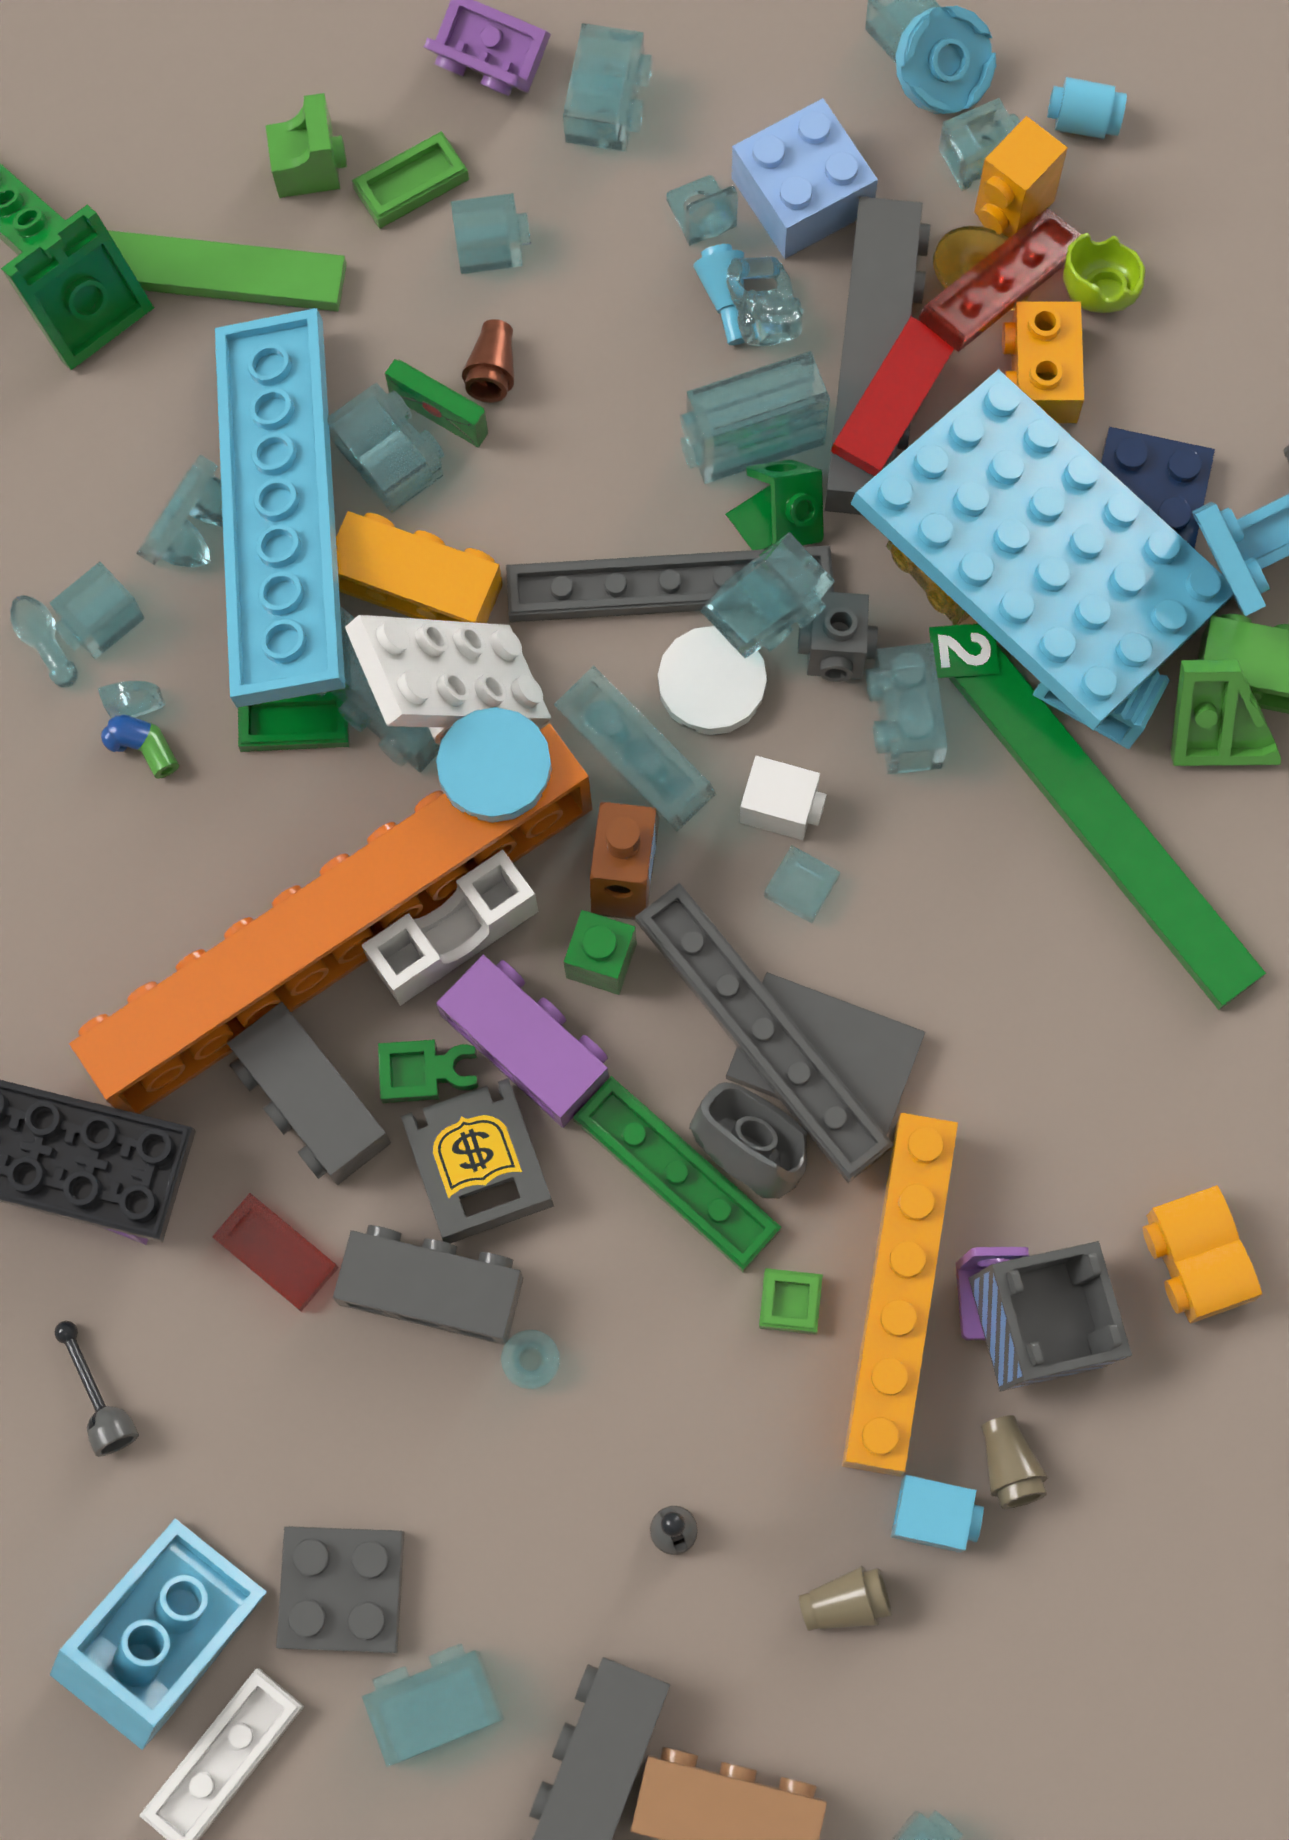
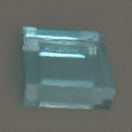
M791 845L766 887L764 897L804 920L813 923L838 881L840 872Z

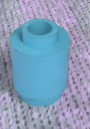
M1066 77L1063 87L1053 86L1047 118L1056 119L1055 130L1100 139H1104L1106 134L1118 136L1125 112L1127 93L1116 92L1113 85Z

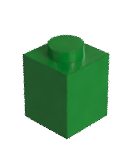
M581 910L563 961L566 978L620 995L637 945L636 926Z

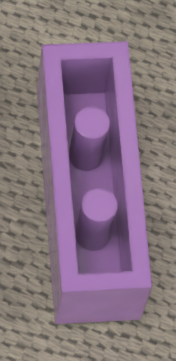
M483 954L436 1002L442 1018L557 1124L564 1128L609 1079L608 1068L603 1064L608 1057L586 1035L577 1040L562 1027L567 1020L551 1002L542 997L536 1003L521 989L526 982L508 963L501 960L495 965Z

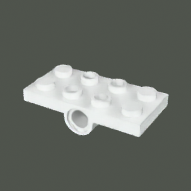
M358 615L345 626L387 726L429 727L435 743L440 745L442 738L456 721L476 710L498 707L516 711L534 722L538 728L552 719L543 701L542 690L531 674L522 654L521 643L513 633L510 625Z

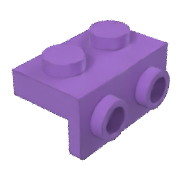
M451 0L436 40L427 37L424 48L438 55L434 63L435 65L460 76L464 75L466 67L484 74L480 84L509 96L512 87L526 93L529 92L551 33L475 0Z

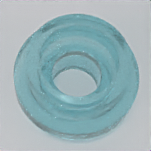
M524 1330L513 1335L507 1341L502 1351L501 1364L505 1375L513 1384L524 1389H537L545 1386L555 1377L560 1364V1355L556 1344L548 1335L537 1330ZM527 1350H536L542 1356L541 1365L533 1371L525 1370L520 1365L521 1355Z

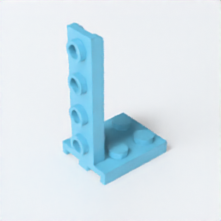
M1289 493L1239 519H1236L1231 508L1220 511L1217 504L1213 502L1192 511L1220 571L1234 592L1233 597L1240 611L1247 616L1265 607L1266 604L1261 594L1270 590V587L1261 569L1289 556Z

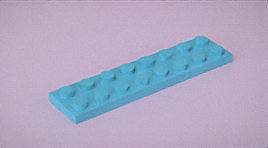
M314 308L215 328L230 698L238 708L344 689L345 677L323 320L318 309Z

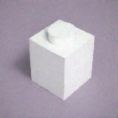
M755 756L740 806L739 823L803 841L808 824L818 826L824 809L827 794L818 792L820 773Z

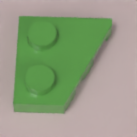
M1181 660L1170 752L1173 766L1280 765L1281 756L1278 746L1238 660Z

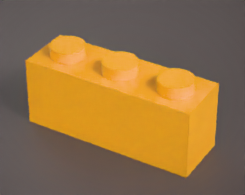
M347 511L336 536L339 592L414 619L487 623L503 586L500 565L495 563V560L485 552L473 548H466L464 552L446 546L444 541L436 535L426 531L417 530L414 534L395 528V525L390 520L375 513L368 512L361 516Z

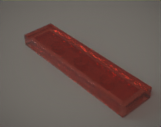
M1045 209L923 307L918 319L957 352H960L1014 308L1016 302H1021L1064 267L1068 246L1081 234L1051 209Z

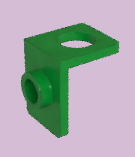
M792 459L746 467L747 476L771 485L774 547L786 549L819 543L824 539L822 470Z

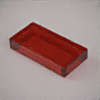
M251 1193L246 1196L212 1236L301 1312L339 1268Z

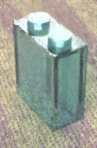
M809 351L687 391V413L680 415L685 436L680 438V442L688 467L691 469L698 466L704 484L746 471L747 466L774 462L825 445L830 397L812 352Z

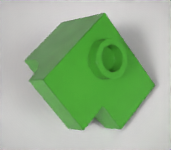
M325 93L304 96L302 109L294 118L282 123L265 125L271 171L279 198L340 189L338 168L347 167L342 135L333 136Z

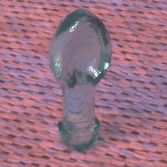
M26 595L17 596L12 601L10 609V621L13 630L22 642L36 648L50 671L49 678L55 685L61 688L73 686L78 679V671L74 662L67 659L55 639V620L49 609L33 597Z

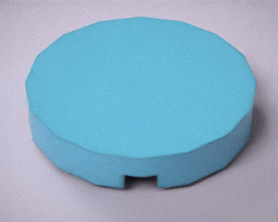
M959 6L929 8L914 17L901 34L896 51L897 77L905 95L918 108L935 114L959 112L978 103L990 87L996 68V52H992V45L989 39L993 38L988 26L974 12Z
M498 707L476 710L456 721L442 738L436 759L439 782L451 804L461 812L477 817L478 820L492 823L515 819L534 808L542 797L547 783H549L552 771L548 742L537 725L519 712Z

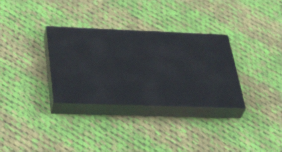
M0 1080V1202L163 1243L196 1131L193 1127Z

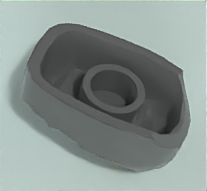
M723 1082L717 1084L707 1093L697 1108L689 1129L692 1130L696 1142L719 1167L723 1168L726 1173L743 1182L762 1198L779 1199L796 1188L807 1167L808 1132L785 1112L740 1085Z

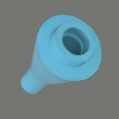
M718 244L708 247L701 252L702 258L697 260L693 267L714 307L721 314L728 345L745 343L748 341V335L741 310L744 294V252L733 250L730 244Z

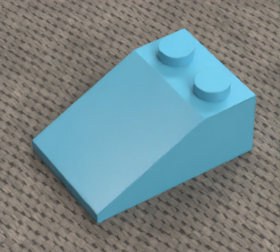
M174 1519L61 1647L50 1676L143 1750L182 1704L261 1602L267 1591L177 1519Z

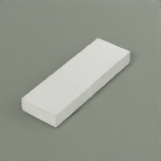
M256 1668L139 1816L167 1840H200L305 1706L260 1668Z

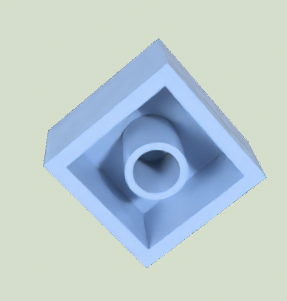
M824 98L732 146V180L784 259L857 221L859 196L876 198L877 177Z

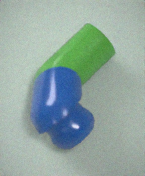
M124 714L111 718L108 721V726L101 732V740L104 746L112 752H124L127 747L141 751L155 778L167 777L180 766L163 733L156 724Z

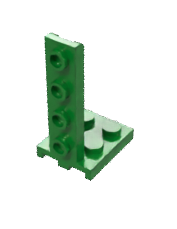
M0 164V239L18 254L17 257L1 269L62 363L72 370L154 309V306L97 212L86 205L65 220Z

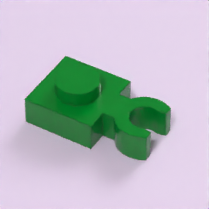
M435 1039L378 1043L380 1099L382 1103L439 1100V1083H449L453 1088L460 1091H470L478 1087L477 1076H460L455 1072L456 1064L460 1060L477 1058L476 1048L472 1045L460 1044L452 1047L445 1055H437Z

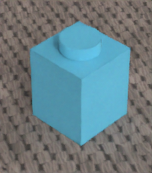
M905 1475L901 1480L891 1538L959 1553L965 1551L967 1540L978 1541L983 1520L984 1507L974 1505L977 1490Z

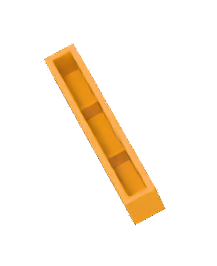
M900 1113L898 1118L842 1467L898 1477L905 1472L958 1122Z

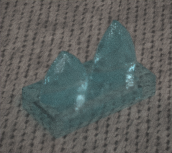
M201 454L197 457L136 554L153 565L160 558L173 565L183 567H198L209 564L211 559L206 541L200 531L186 518L190 515L207 524L223 527L221 480L214 475L219 467Z

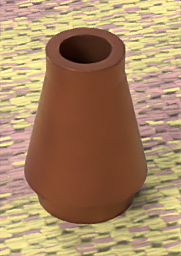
M490 319L482 324L480 336L462 371L466 392L472 398L482 402H499L506 397L507 392L514 386L513 328L505 321Z

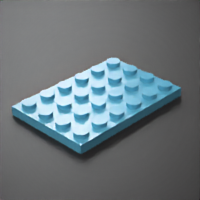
M999 369L859 489L851 502L854 508L1093 731L1234 596L1230 584L1213 565Z

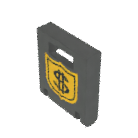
M509 1078L498 1081L499 1093L503 1098L500 1101L493 1103L488 1087L484 1086L422 1108L428 1124L427 1127L418 1129V1122L412 1112L401 1116L444 1242L451 1244L554 1207ZM513 1180L515 1181L520 1198L466 1217L460 1199Z

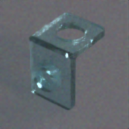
M707 175L685 184L666 194V200L689 246L705 239L716 237L729 229L737 227L738 193L734 186L720 190L712 175ZM698 194L705 195V197L689 203L686 206L685 212L684 204L689 197Z

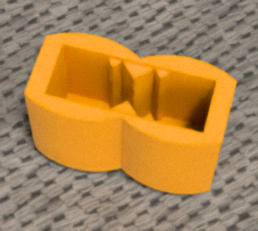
M1218 1185L1156 1206L1146 1215L1149 1224L1143 1226L1142 1229L1147 1247L1154 1259L1163 1258L1171 1279L1164 1281L1169 1302L1177 1314L1185 1313L1190 1324L1253 1302L1262 1295L1255 1270L1239 1239L1232 1214Z

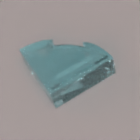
M125 681L97 688L102 704L110 718L124 714L138 717L161 709L166 705L160 688L156 684L147 681Z

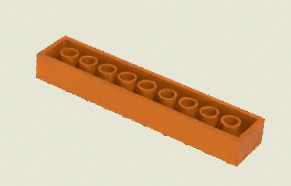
M549 723L540 729L548 742L552 771L549 783H547L542 797L534 808L515 819L492 823L478 820L475 816L461 812L451 804L445 793L441 790L435 791L424 797L415 806V813L396 825L395 822H389L376 829L368 837V844L351 856L344 853L328 861L320 869L319 873L321 876L303 888L300 885H295L280 893L272 902L273 908L255 920L252 917H247L236 922L224 933L225 940L207 952L204 949H199L185 956L176 965L175 969L177 972L159 984L152 981L137 988L128 996V1004L111 1016L101 1014L86 1022L78 1031L79 1037L71 1041L69 1045L104 1098L114 1108L141 1114L232 1053L233 1051L227 1043L280 1002H283L288 1010L293 1012L367 962L368 959L362 944L408 913L413 919H417L440 907L455 893L457 889L456 881L499 851L503 849L512 863H514L592 811L589 776L552 725Z

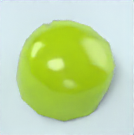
M1084 233L1068 246L1063 280L1070 299L1074 302H1081L1082 309L1097 313L1122 311L1135 303L1144 287L1146 269L1138 253L1120 244L1116 236H1111L1103 242H1094L1091 240L1089 233Z

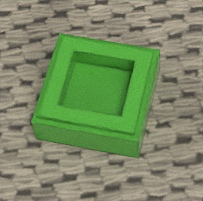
M765 1268L759 1328L817 1334L823 1274Z

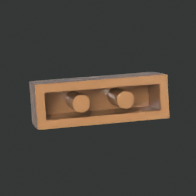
M668 1747L662 1748L660 1758L648 1755L630 1832L661 1840H819L827 1802L814 1797L816 1785L786 1777H781L779 1788L756 1783L757 1770L727 1762L721 1763L719 1773L697 1768L698 1755Z

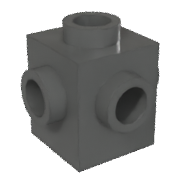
M814 591L809 621H800L798 634V654H808L807 675L821 676L823 679L832 682H842L850 678H862L865 660L875 659L878 640V626L868 625V594Z

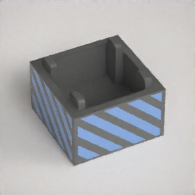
M1099 1241L991 1264L968 1278L1000 1392L1104 1368L1132 1356Z

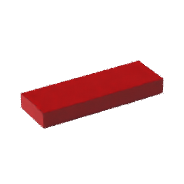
M911 316L833 443L830 452L872 476H876L883 470L952 356L958 342Z

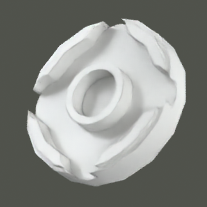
M719 626L694 628L676 638L662 656L658 671L660 700L670 717L682 726L684 724L688 728L695 729V732L706 735L730 733L748 723L762 703L767 687L764 659L753 642L735 630Z

